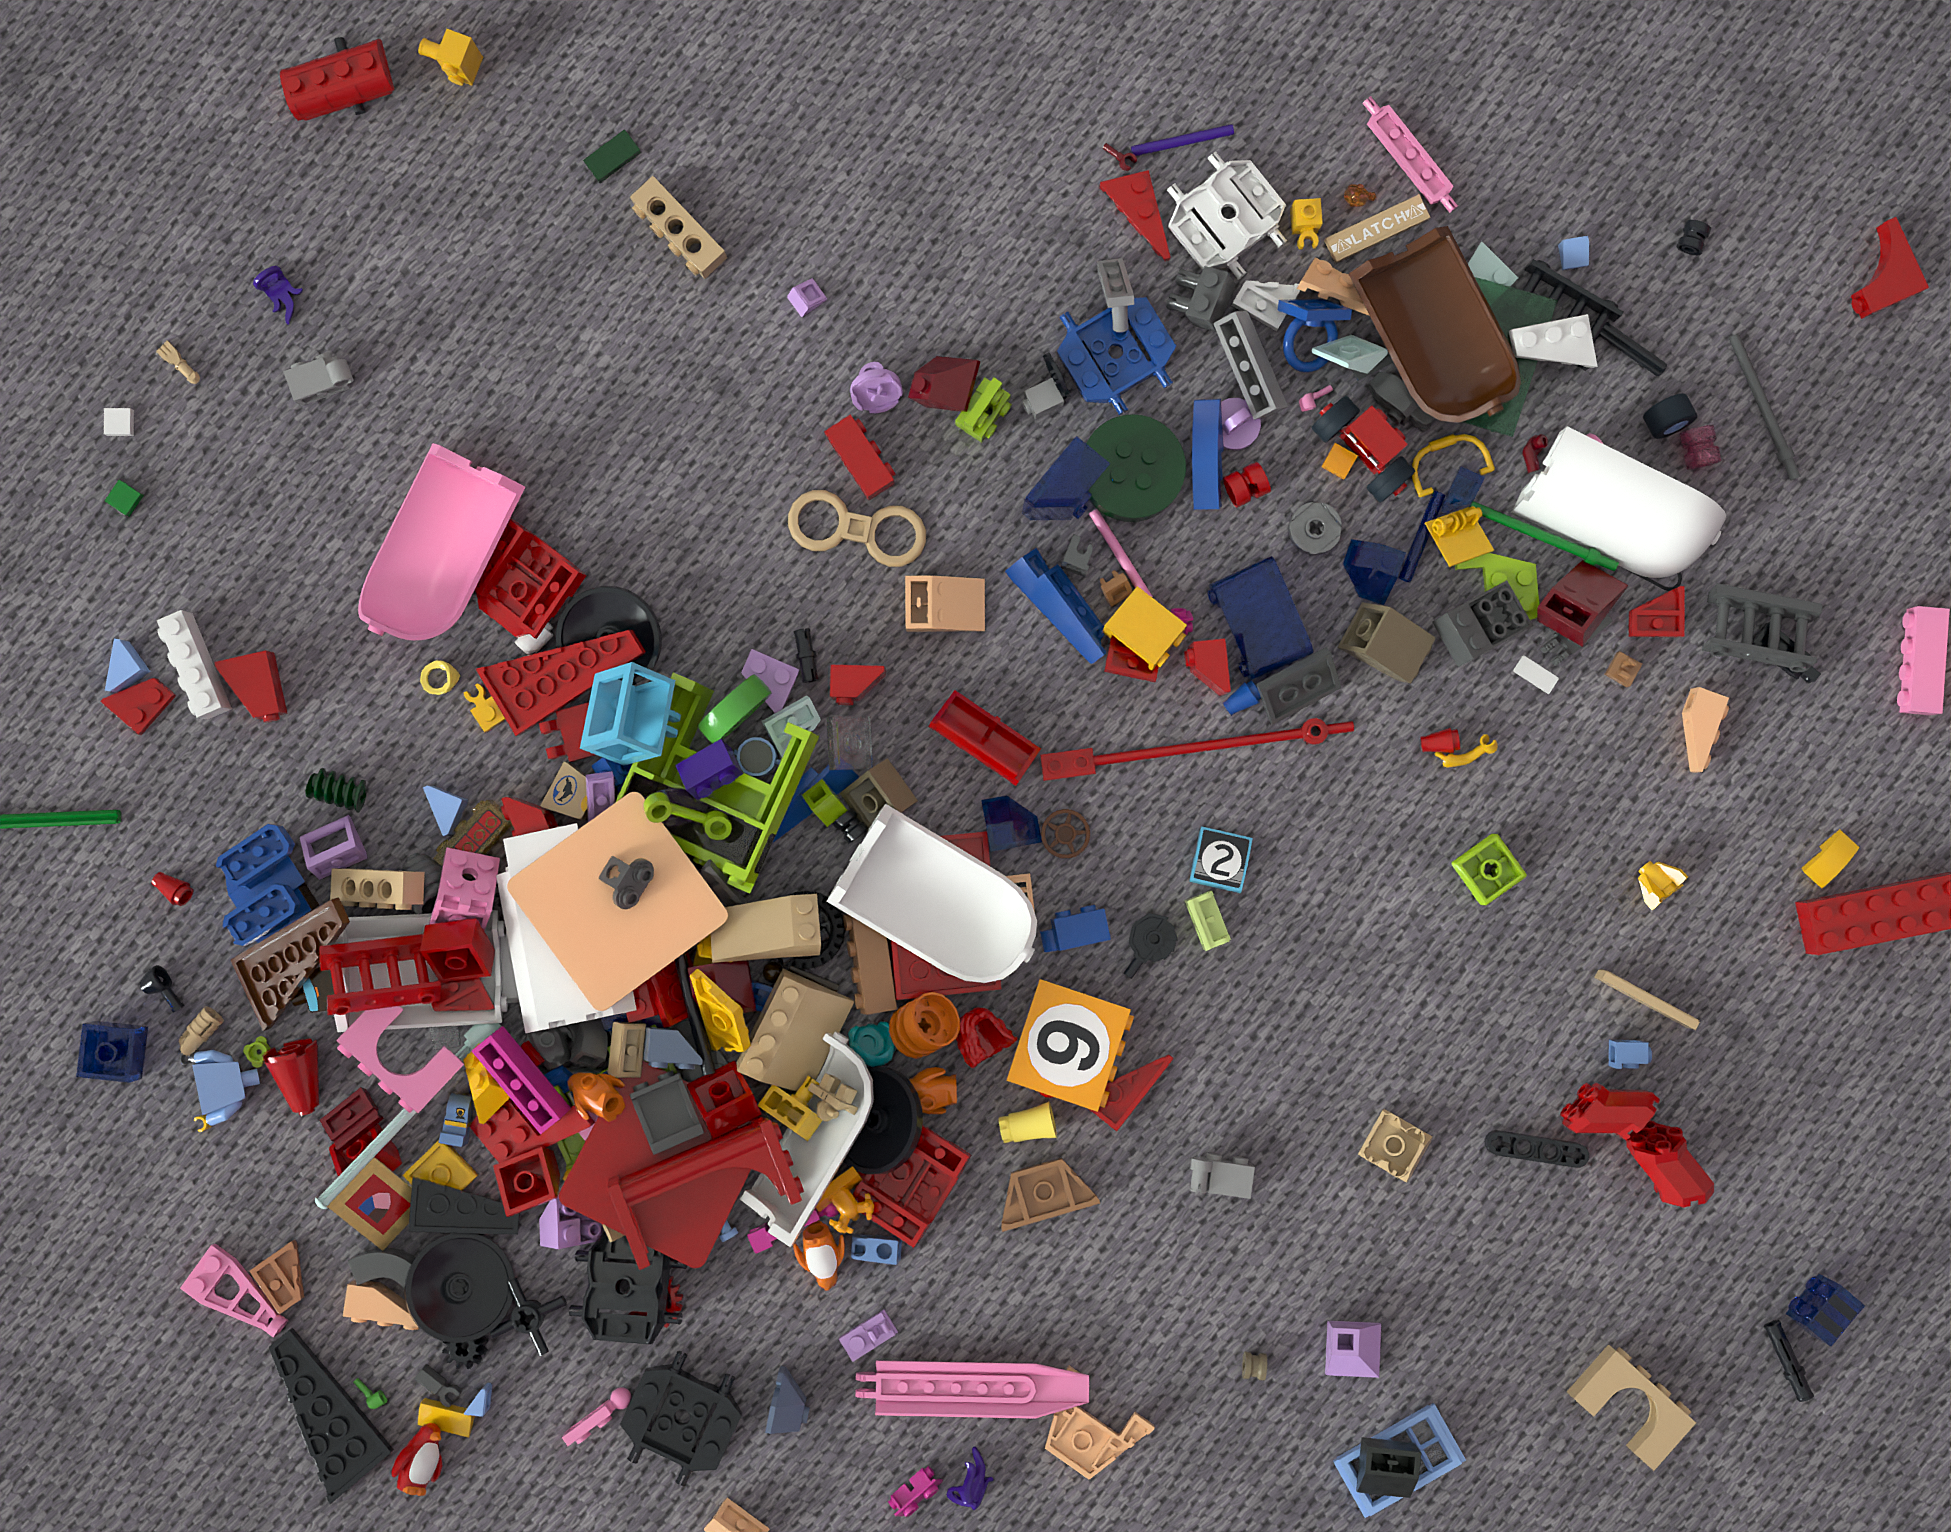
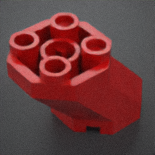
M1585 1083L1577 1091L1578 1097L1572 1104H1567L1561 1110L1560 1115L1564 1118L1562 1124L1575 1133H1615L1620 1138L1627 1140L1631 1137L1627 1134L1628 1132L1633 1130L1635 1133H1638L1654 1116L1657 1108L1653 1106V1103L1659 1104L1660 1099L1647 1090L1606 1089L1598 1083H1594L1591 1086Z
M1649 1120L1638 1133L1632 1131L1629 1134L1631 1137L1626 1140L1627 1148L1654 1182V1190L1656 1193L1659 1192L1662 1202L1684 1208L1691 1206V1202L1697 1200L1698 1205L1705 1204L1713 1195L1714 1182L1687 1149V1142L1681 1128L1670 1127Z

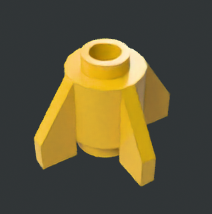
M1649 861L1638 871L1641 874L1638 880L1644 901L1651 910H1654L1663 900L1683 887L1682 883L1688 878L1682 869L1659 861L1654 864Z

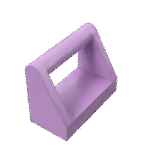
M349 815L300 836L307 869L319 880L331 875L332 868H347L367 859L364 846ZM346 828L348 841L315 855L310 843Z

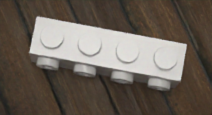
M180 610L158 619V635L169 649L168 659L178 671V683L181 689L186 691L190 701L187 704L191 713L194 716L196 715L197 718L210 719L231 710V705L193 613Z

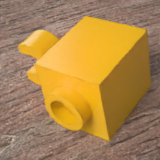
M1321 198L1294 200L1290 208L1292 235L1301 234L1297 241L1299 250L1304 247V239H1310L1312 241V248L1316 249L1319 242L1316 233H1318L1323 224Z

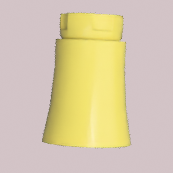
M1050 1101L1030 1109L1010 1113L1008 1116L999 1117L1000 1132L1004 1143L1012 1141L1015 1143L1040 1138H1057Z

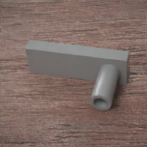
M1123 258L1097 261V271L1108 308H1112L1113 330L1115 332H1125L1129 329L1128 305H1134V294Z

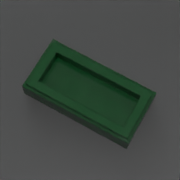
M624 129L583 161L599 183H601L638 156L641 150Z

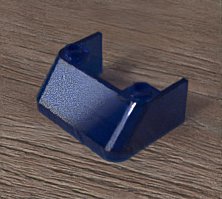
M1076 436L1026 496L1022 514L1029 520H1072L1074 517L1079 519L1088 507L1085 504L1093 495L1089 492L1092 485L1110 463Z

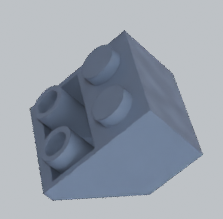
M646 1027L643 1060L649 1062L648 1065L651 1067L668 1068V1063H675V1067L680 1069H695V1064L702 1065V1058L678 1030Z

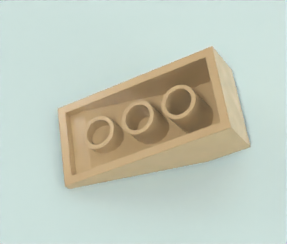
M817 894L790 895L725 907L728 912L726 922L711 933L712 963L820 955L821 937Z

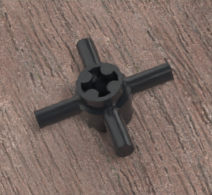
M514 1278L508 1281L507 1284L517 1306L512 1312L511 1319L498 1324L489 1333L492 1338L513 1329L520 1333L530 1334L538 1355H544L549 1350L539 1328L544 1322L546 1314L567 1305L566 1299L562 1295L544 1304L537 1300H526L518 1279ZM525 1310V1314L531 1315L533 1313L535 1318L532 1319L530 1323H527L526 1321H524L525 1317L524 1314L521 1313L522 1311Z

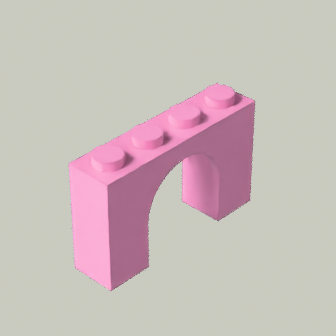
M401 1006L365 1010L336 1040L340 1044L337 1049L347 1058L353 1055L361 1063L358 1067L367 1076L370 1077L374 1074L381 1080L378 1085L389 1095L392 1092L396 1093L401 1098L398 1103L409 1113L413 1109L419 1113L464 1063L443 1045L416 1072L397 1074L388 1070L378 1057V1039L382 1032L404 1009Z

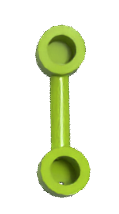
M655 792L644 801L643 807L646 817L653 823L662 822L673 814L702 823L705 833L711 839L723 840L731 834L732 826L730 820L722 811L714 810L705 814L671 803L668 796L662 792Z

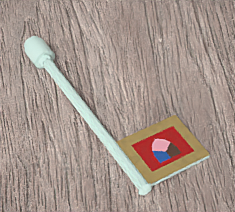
M499 1023L473 1025L464 1034V1037L467 1039L464 1042L465 1045L455 1055L463 1062L468 1053L502 1026ZM403 1109L320 1197L315 1198V1203L319 1208H329L382 1251L409 1224L412 1187L375 1158V1155L417 1113L414 1109L411 1113Z

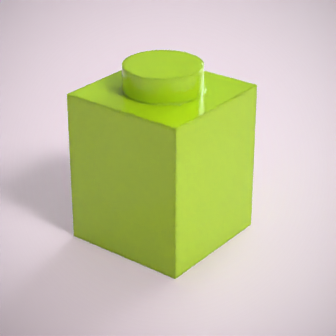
M823 779L802 794L811 810L827 827L848 811L839 797Z

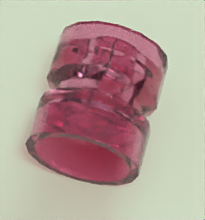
M1714 425L1701 426L1679 433L1682 448L1688 450V453L1684 456L1687 470L1710 466L1722 461L1719 447L1713 445L1717 440Z

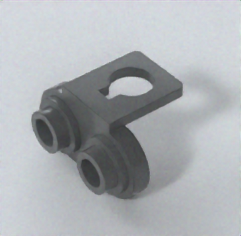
M611 856L599 879L615 889L613 892V902L621 909H630L638 903L648 883L653 879L654 867L650 861L644 858L634 860L629 866L618 858ZM618 865L619 876L609 878L610 870Z

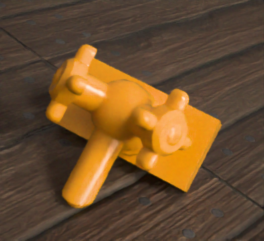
M853 1166L830 1182L815 1207L821 1212L830 1203H833L841 1216L838 1222L830 1219L829 1224L840 1233L852 1234L854 1229L848 1227L850 1219L857 1221L860 1217L859 1213H866L867 1220H871L872 1213L874 1212V1204L870 1194H865V1202H857L850 1192L852 1188L862 1181Z

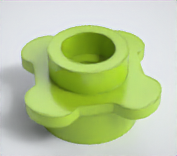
M259 1036L254 1043L246 1045L243 1052L247 1059L252 1062V1066L259 1068L263 1066L264 1062L262 1055L271 1048L267 1044V1038ZM259 1049L262 1051L261 1054L257 1053Z

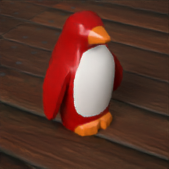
M424 1424L397 1456L391 1473L392 1477L398 1475L396 1487L399 1490L410 1495L425 1496L426 1487L430 1479L431 1482H435L440 1476L442 1470V1457L439 1452L441 1430L437 1424Z

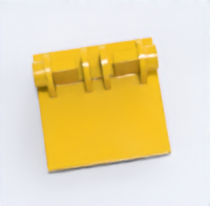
M1467 507L1425 522L1428 531L1449 567L1494 551L1478 523L1479 518L1482 517V511L1479 507Z

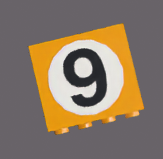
M1040 979L1006 1081L1097 1112L1099 1106L1105 1108L1110 1093L1105 1091L1107 1081L1113 1082L1118 1068L1113 1063L1116 1055L1122 1056L1126 1043L1121 1038L1124 1030L1130 1031L1134 1016L1129 1015L1131 1009Z

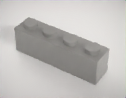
M1235 311L1214 322V327L1253 419L1267 418L1287 408L1286 400L1248 311Z

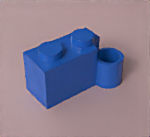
M1094 904L1080 907V913L1071 914L1070 910L1056 912V918L1050 919L1052 929L1040 931L1044 952L1061 951L1111 940L1105 909H1096Z

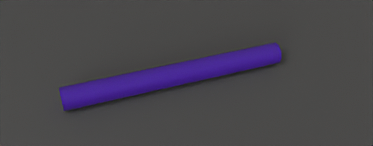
M1230 124L1131 146V153L1139 156L1234 135V128Z

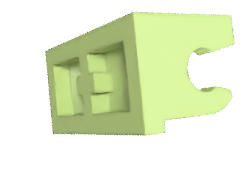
M1212 890L1184 900L1203 950H1210L1231 940Z

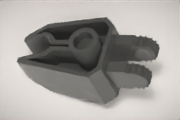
M1380 371L1369 383V390L1375 402L1397 424L1400 423L1405 426L1409 422L1418 430L1427 431V429H1430L1433 416L1420 408L1410 395L1404 381L1394 374Z

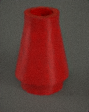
M1447 728L1420 737L1422 752L1454 753L1455 750H1460L1458 729L1451 730V728Z
M158 872L151 882L172 905H185L191 899L194 892L193 888L190 887V883L166 875L163 872Z

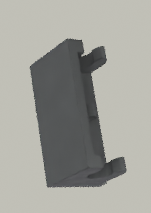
M1073 534L1061 568L1085 577L1089 569L1087 564L1092 554L1093 546L1089 544L1084 554L1082 549L1077 551L1080 536Z

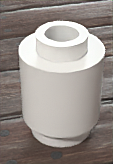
M547 623L537 639L528 634L518 637L515 644L527 655H532L534 652L537 653L553 637L554 634L551 632L553 626Z

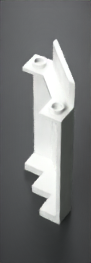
M577 823L503 839L508 867H505L506 872L496 875L525 1034L636 1010L633 991L605 1011L594 1009L507 889L508 881L513 876L578 830Z
M492 910L484 931L496 950L491 976L480 977L495 1005V1009L436 1012L431 1003L403 1005L401 1007L404 1010L386 1029L502 1023L503 1012H507L508 1003H518L519 996L504 921H499L498 910ZM432 913L348 917L350 923L334 944L423 934L425 925L429 924ZM414 960L398 961L402 986L419 984ZM426 961L429 981L434 982L438 978ZM387 963L370 965L374 989L391 987ZM359 967L342 968L346 993L363 991ZM364 1011L350 1012L345 1015L335 1014L337 1032H345Z

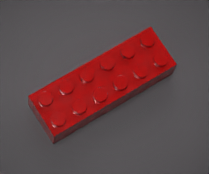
M1951 872L1795 902L1806 954L1822 955L1951 929Z

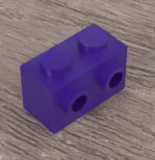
M722 739L676 764L686 791L696 800L708 797L716 789L732 783L743 774L732 748Z

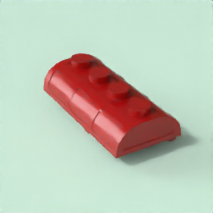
M375 39L371 42L347 48L340 52L316 58L280 71V80L287 105L298 121H307L354 106L355 104L392 94V91L395 90L381 39Z
M956 690L953 691L928 726L958 748L983 763V765L998 773L1014 786L1018 784L1041 750L1040 747L1001 722V718L998 716L994 717Z

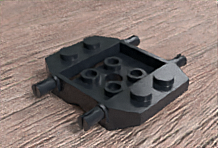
M604 1232L589 1251L577 1250L575 1255L585 1256L575 1257L576 1262H588L587 1275L589 1284L584 1296L583 1306L570 1305V1310H579V1312L569 1311V1316L582 1317L593 1340L653 1344L664 1324L680 1325L682 1323V1319H672V1317L683 1318L682 1313L667 1312L666 1306L670 1269H686L687 1265L678 1264L679 1261L648 1246L649 1253H647L649 1261H652V1265L639 1270L637 1264L605 1262V1258L635 1260L626 1236L610 1242L606 1232ZM624 1279L628 1280L630 1284V1289L625 1295L619 1289L620 1283ZM599 1309L647 1312V1316L599 1312Z
M677 1351L672 1364L646 1368L620 1425L634 1444L627 1457L630 1462L636 1452L637 1454L632 1463L637 1464L643 1449L646 1448L682 1465V1469L675 1482L679 1485L683 1475H685L681 1486H686L691 1472L717 1469L742 1416V1411L730 1393V1389L736 1379L733 1375L729 1383L726 1384L730 1374L726 1373L720 1387L698 1380L690 1373L681 1369L688 1355L684 1353L680 1362H678L682 1351ZM669 1382H671L673 1385L652 1429L649 1430L648 1426ZM713 1403H716L717 1406L715 1408V1411L708 1423V1426L701 1438V1441L696 1451L692 1450V1448L698 1438V1435L705 1423V1420L712 1408ZM678 1410H686L690 1414V1420L685 1423L679 1422L675 1416Z

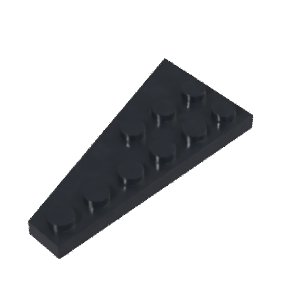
M291 1328L269 1346V1350L279 1376L283 1378L288 1390L289 1402L293 1403L297 1414L296 1420L310 1456L315 1460L319 1470L317 1474L320 1481L324 1483L328 1494L326 1497L330 1505L394 1449L297 1332Z

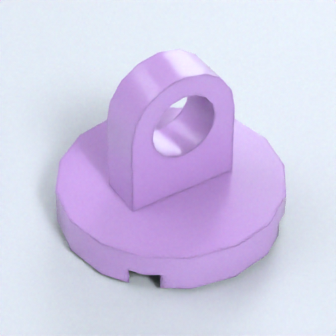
M870 362L861 368L859 375L852 382L850 394L852 402L858 410L863 411L864 409L869 410L870 413H881L896 406L900 396L902 397L903 390L900 378L894 372L884 369L879 362Z
M1228 398L1222 401L1224 449L1236 451L1250 446L1258 437L1261 420L1253 419L1247 402L1244 399Z

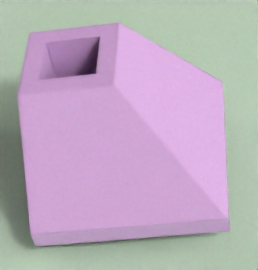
M559 1194L558 1198L549 1201L539 1219L540 1246L563 1249L596 1242L603 1234V1225L562 1205L559 1201Z
M1327 1320L1325 1374L1379 1378L1381 1323Z

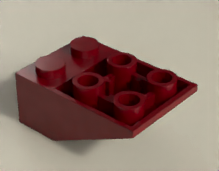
M1582 560L1552 587L1537 607V621L1583 647L1627 589L1628 585Z

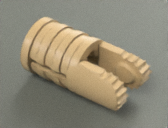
M205 1006L197 1017L192 1020V1023L187 1026V1030L182 1034L183 1036H180L181 1053L186 1056L193 1054L203 1042H206L212 1036L214 1031L219 1028V1025L224 1022L222 1016L212 1008Z

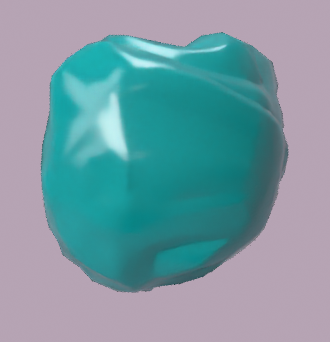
M880 1021L878 1025L870 1023L861 1027L854 1026L848 1032L850 1048L862 1057L866 1065L871 1067L881 1066L891 1061L896 1046L893 1044L889 1033V1023Z

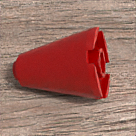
M312 1038L283 1043L284 1047L279 1051H276L275 1047L262 1055L267 1068L292 1112L299 1113L301 1116L313 1113L315 1107L319 1105L317 1040L312 1042Z

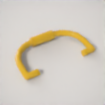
M1451 434L1429 442L1426 447L1417 453L1412 463V467L1415 469L1412 481L1418 496L1424 497L1434 493L1432 487L1423 490L1418 477L1419 461L1425 454L1454 445L1457 441L1472 442L1479 447L1487 464V467L1479 469L1482 476L1495 470L1492 458L1485 444L1475 436L1467 434Z

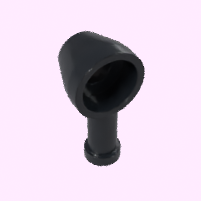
M155 965L146 972L140 981V987L144 993L154 994L160 992L172 1008L171 1011L173 1013L185 1006L171 989L172 980L163 967Z

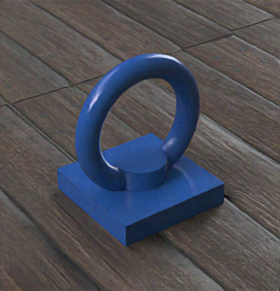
M1325 299L1279 300L1278 311L1296 317L1288 326L1283 340V352L1288 364L1299 372H1313L1322 368L1329 360L1319 356L1313 361L1303 362L1295 355L1293 345L1298 330L1303 325L1312 327L1325 326L1327 330V343L1337 340L1338 331L1334 320H1351L1352 309Z

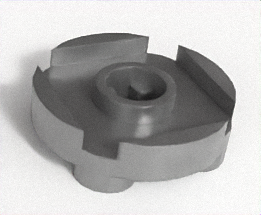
M1310 502L1302 505L1294 512L1288 525V531L1292 543L1298 550L1308 555H1317L1328 552L1338 543L1341 536L1342 523L1339 514L1330 505ZM1309 523H1320L1319 531L1321 534H1311L1309 532Z

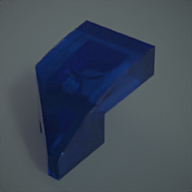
M1460 466L1440 511L1446 513L1474 501L1485 477Z

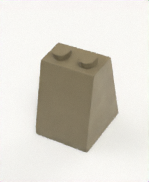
M1362 602L1337 648L1397 681L1411 684L1418 675L1419 668L1425 657L1430 653L1436 637L1391 607Z

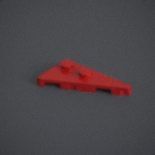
M1149 170L1100 182V189L1106 192L1118 210L1125 214L1127 220L1137 232L1143 235L1151 244L1152 249L1157 255L1161 256L1164 261H1169L1171 257Z
M1168 1054L1113 1080V1082L1107 1083L1105 1091L1110 1093L1105 1108L1099 1106L1098 1112L1089 1110L1115 1131H1118L1174 1058Z

